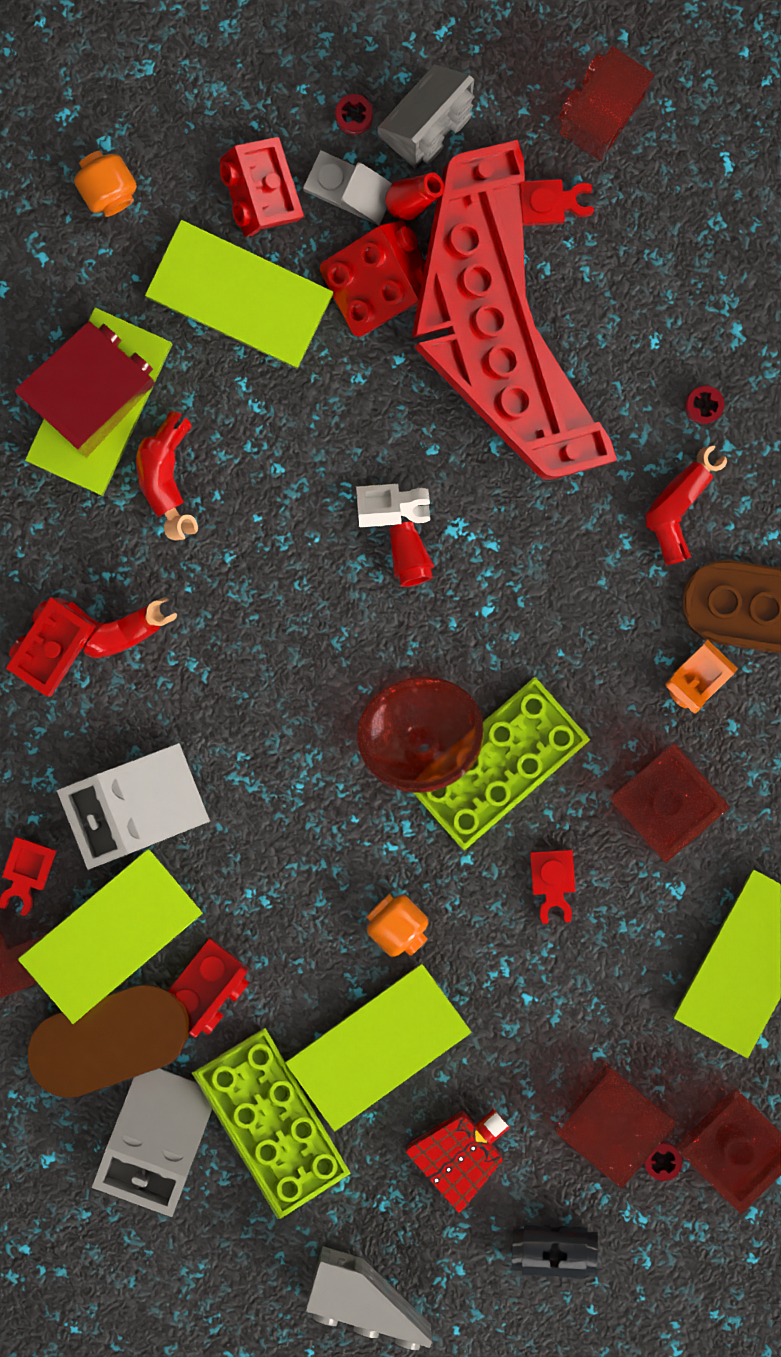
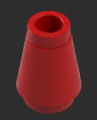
M435 173L397 180L391 184L386 193V206L394 217L413 220L443 194L444 183L440 176Z
M404 522L392 526L389 531L391 534L394 578L399 579L401 587L415 586L433 578L431 569L434 568V564L415 529L414 523Z

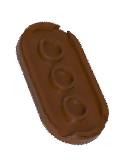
M719 560L706 564L693 573L683 590L682 610L687 624L694 633L704 640L708 639L711 643L781 654V568L732 560Z
M141 985L123 990L103 998L74 1024L68 1020L63 1012L44 1020L36 1028L29 1042L28 1064L36 1082L44 1090L55 1096L71 1098L100 1090L163 1068L175 1061L182 1052L185 1041L188 1040L190 1032L189 1016L182 1001L173 993H169L161 987Z

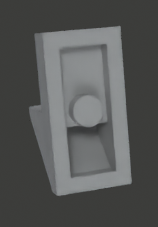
M320 150L303 187V191L380 226L387 210L385 202L386 193L392 183L360 162L354 166Z

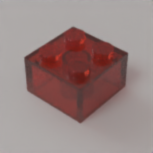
M614 46L610 48L606 56L600 53L596 55L585 72L586 77L582 82L585 87L582 91L576 88L573 89L564 102L559 119L563 121L560 135L600 162L647 95L655 76L654 73Z
M668 743L606 797L664 863L672 859L730 808L675 743Z
M607 1063L557 1122L554 1129L557 1135L622 1189L677 1123L671 1115Z
M736 1087L676 1145L681 1155L740 1214L781 1175V1133Z

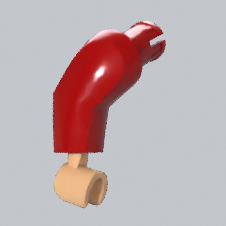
M175 411L167 414L165 421L153 437L150 436L141 441L136 455V467L139 487L157 518L164 514L167 517L164 524L165 535L172 540H184V533L187 535L195 534L198 530V525L195 518L191 515H179L176 507L184 502L173 478L175 467L174 450L192 426L185 417L182 423L174 429V425L182 416V414Z
M706 446L700 449L697 455V462H692L682 470L657 496L645 514V526L650 528V531L655 532L666 566L682 562L691 557L679 522L682 521L681 517L712 481L713 476L710 471L721 470L727 463L726 457H720L713 466L710 465L708 455L714 450L715 446Z
M166 597L156 600L121 619L100 624L83 612L74 602L67 604L71 609L96 625L83 646L84 654L95 659L120 653L139 644L158 631L162 625L174 621L177 617L176 613L168 617H164L161 614V604L169 600Z

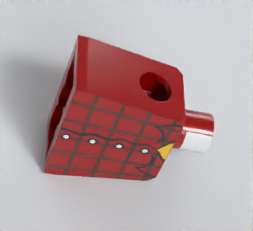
M494 1108L476 1124L462 1110L409 1142L405 1146L406 1153L459 1213L502 1162V1154L492 1143L503 1135L510 1126Z

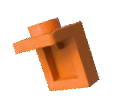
M707 639L672 674L665 685L669 689L670 696L679 706L689 708L693 713H697L704 703L738 668Z

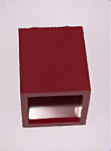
M90 321L15 390L24 401L85 457H88L155 385V382L149 376L153 368L136 352L128 357L117 347L122 340L107 325L103 323L97 328Z

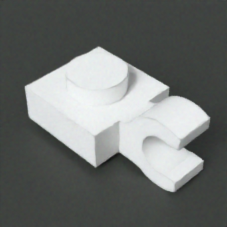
M398 484L356 487L359 527L401 524V516H405L415 523L430 521L429 505H427L430 504L429 492L426 488L399 492Z

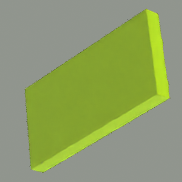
M181 220L145 296L156 303L298 369L334 293L321 285Z
M94 308L89 321L97 328L103 323L107 325L122 340L117 346L128 357L136 352L153 368L149 376L156 382L172 347V342ZM152 388L88 457H85L44 419L25 461L103 496Z
M534 677L409 786V789L465 851L588 743L590 739L538 679Z
M147 849L21 955L18 961L68 1020L74 1024L203 913L153 853Z
M754 869L750 871L672 1016L677 1021L746 1058H749L781 998V884Z
M421 963L292 1056L285 1064L335 1132L472 1032Z
M266 1028L261 1029L192 1072L277 1219L283 1218L351 1174L299 1084L285 1064Z

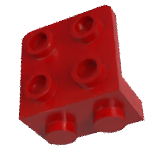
M403 220L378 226L323 261L320 265V272L329 289L333 291V297L350 330L355 336L360 337L370 333L405 310L418 305L425 260L418 249L416 235L406 226Z

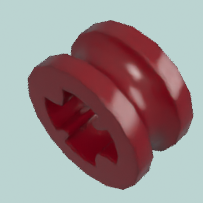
M350 94L341 98L337 103L335 117L340 130L352 136L360 135L368 130L372 123L373 112L371 104L365 97L358 94ZM349 105L354 110L361 106L365 110V112L361 113V118L364 119L363 122L360 124L354 120L349 123L345 122L343 118L347 117V113L344 109Z
M708 385L700 386L691 391L686 397L685 412L695 423L709 424L717 420L723 413L725 406L724 398L716 388ZM702 393L708 394V400L715 402L716 405L715 411H708L709 417L701 416L700 409L694 408L693 405L694 399H701L700 394Z
M660 1140L653 1142L646 1148L643 1155V1163L651 1177L659 1181H668L679 1174L682 1168V1157L673 1144ZM657 1151L663 1155L668 1151L673 1153L674 1157L669 1158L670 1162L673 1163L672 1167L668 1170L663 1167L657 1170L653 1169L651 1164L656 1163L654 1158H652L654 1153Z

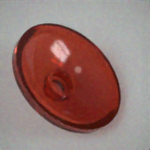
M435 677L409 678L383 689L366 706L357 730L359 752L369 772L380 782L391 788L413 793L438 790L459 780L476 762L484 742L483 720L473 698L458 685ZM422 745L431 746L426 751H418V748Z

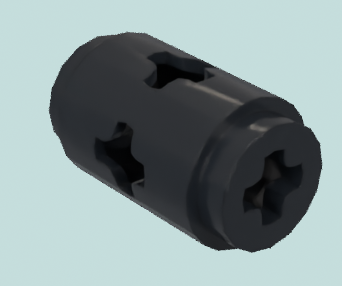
M524 1224V1229L513 1228L511 1270L522 1271V1276H558L560 1278L585 1279L586 1274L596 1275L598 1232H587V1227H551L550 1225ZM551 1243H559L560 1251H562L559 1253L557 1260L550 1259L549 1252H547L551 1248Z

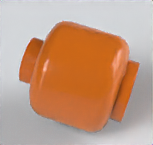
M96 151L79 162L82 169L75 176L74 183L91 212L104 213L106 217H109L124 210L133 203L134 198L132 195L137 185L120 155L107 154L103 156L101 151Z
M389 893L366 916L370 921L367 926L368 935L389 956L395 957L404 951L411 956L428 939L423 934L428 926V918L406 895L400 894L393 897Z

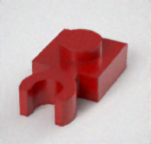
M562 179L525 181L520 183L523 226L564 224V212L570 211L577 217H588L594 212L593 206L582 207L576 201V197L579 194L592 192V185L589 183H579L570 191H563Z
M18 836L15 837L2 875L3 878L12 880L13 884L11 888L4 891L1 895L0 908L6 909L10 898L16 895L23 900V908L20 915L26 916L30 913L33 907V897L30 893L31 888L44 890L57 853L56 849Z
M573 850L530 852L533 895L545 894V901L541 904L539 910L542 923L548 924V911L553 906L561 907L564 922H570L572 910L570 905L564 900L563 893L575 892Z

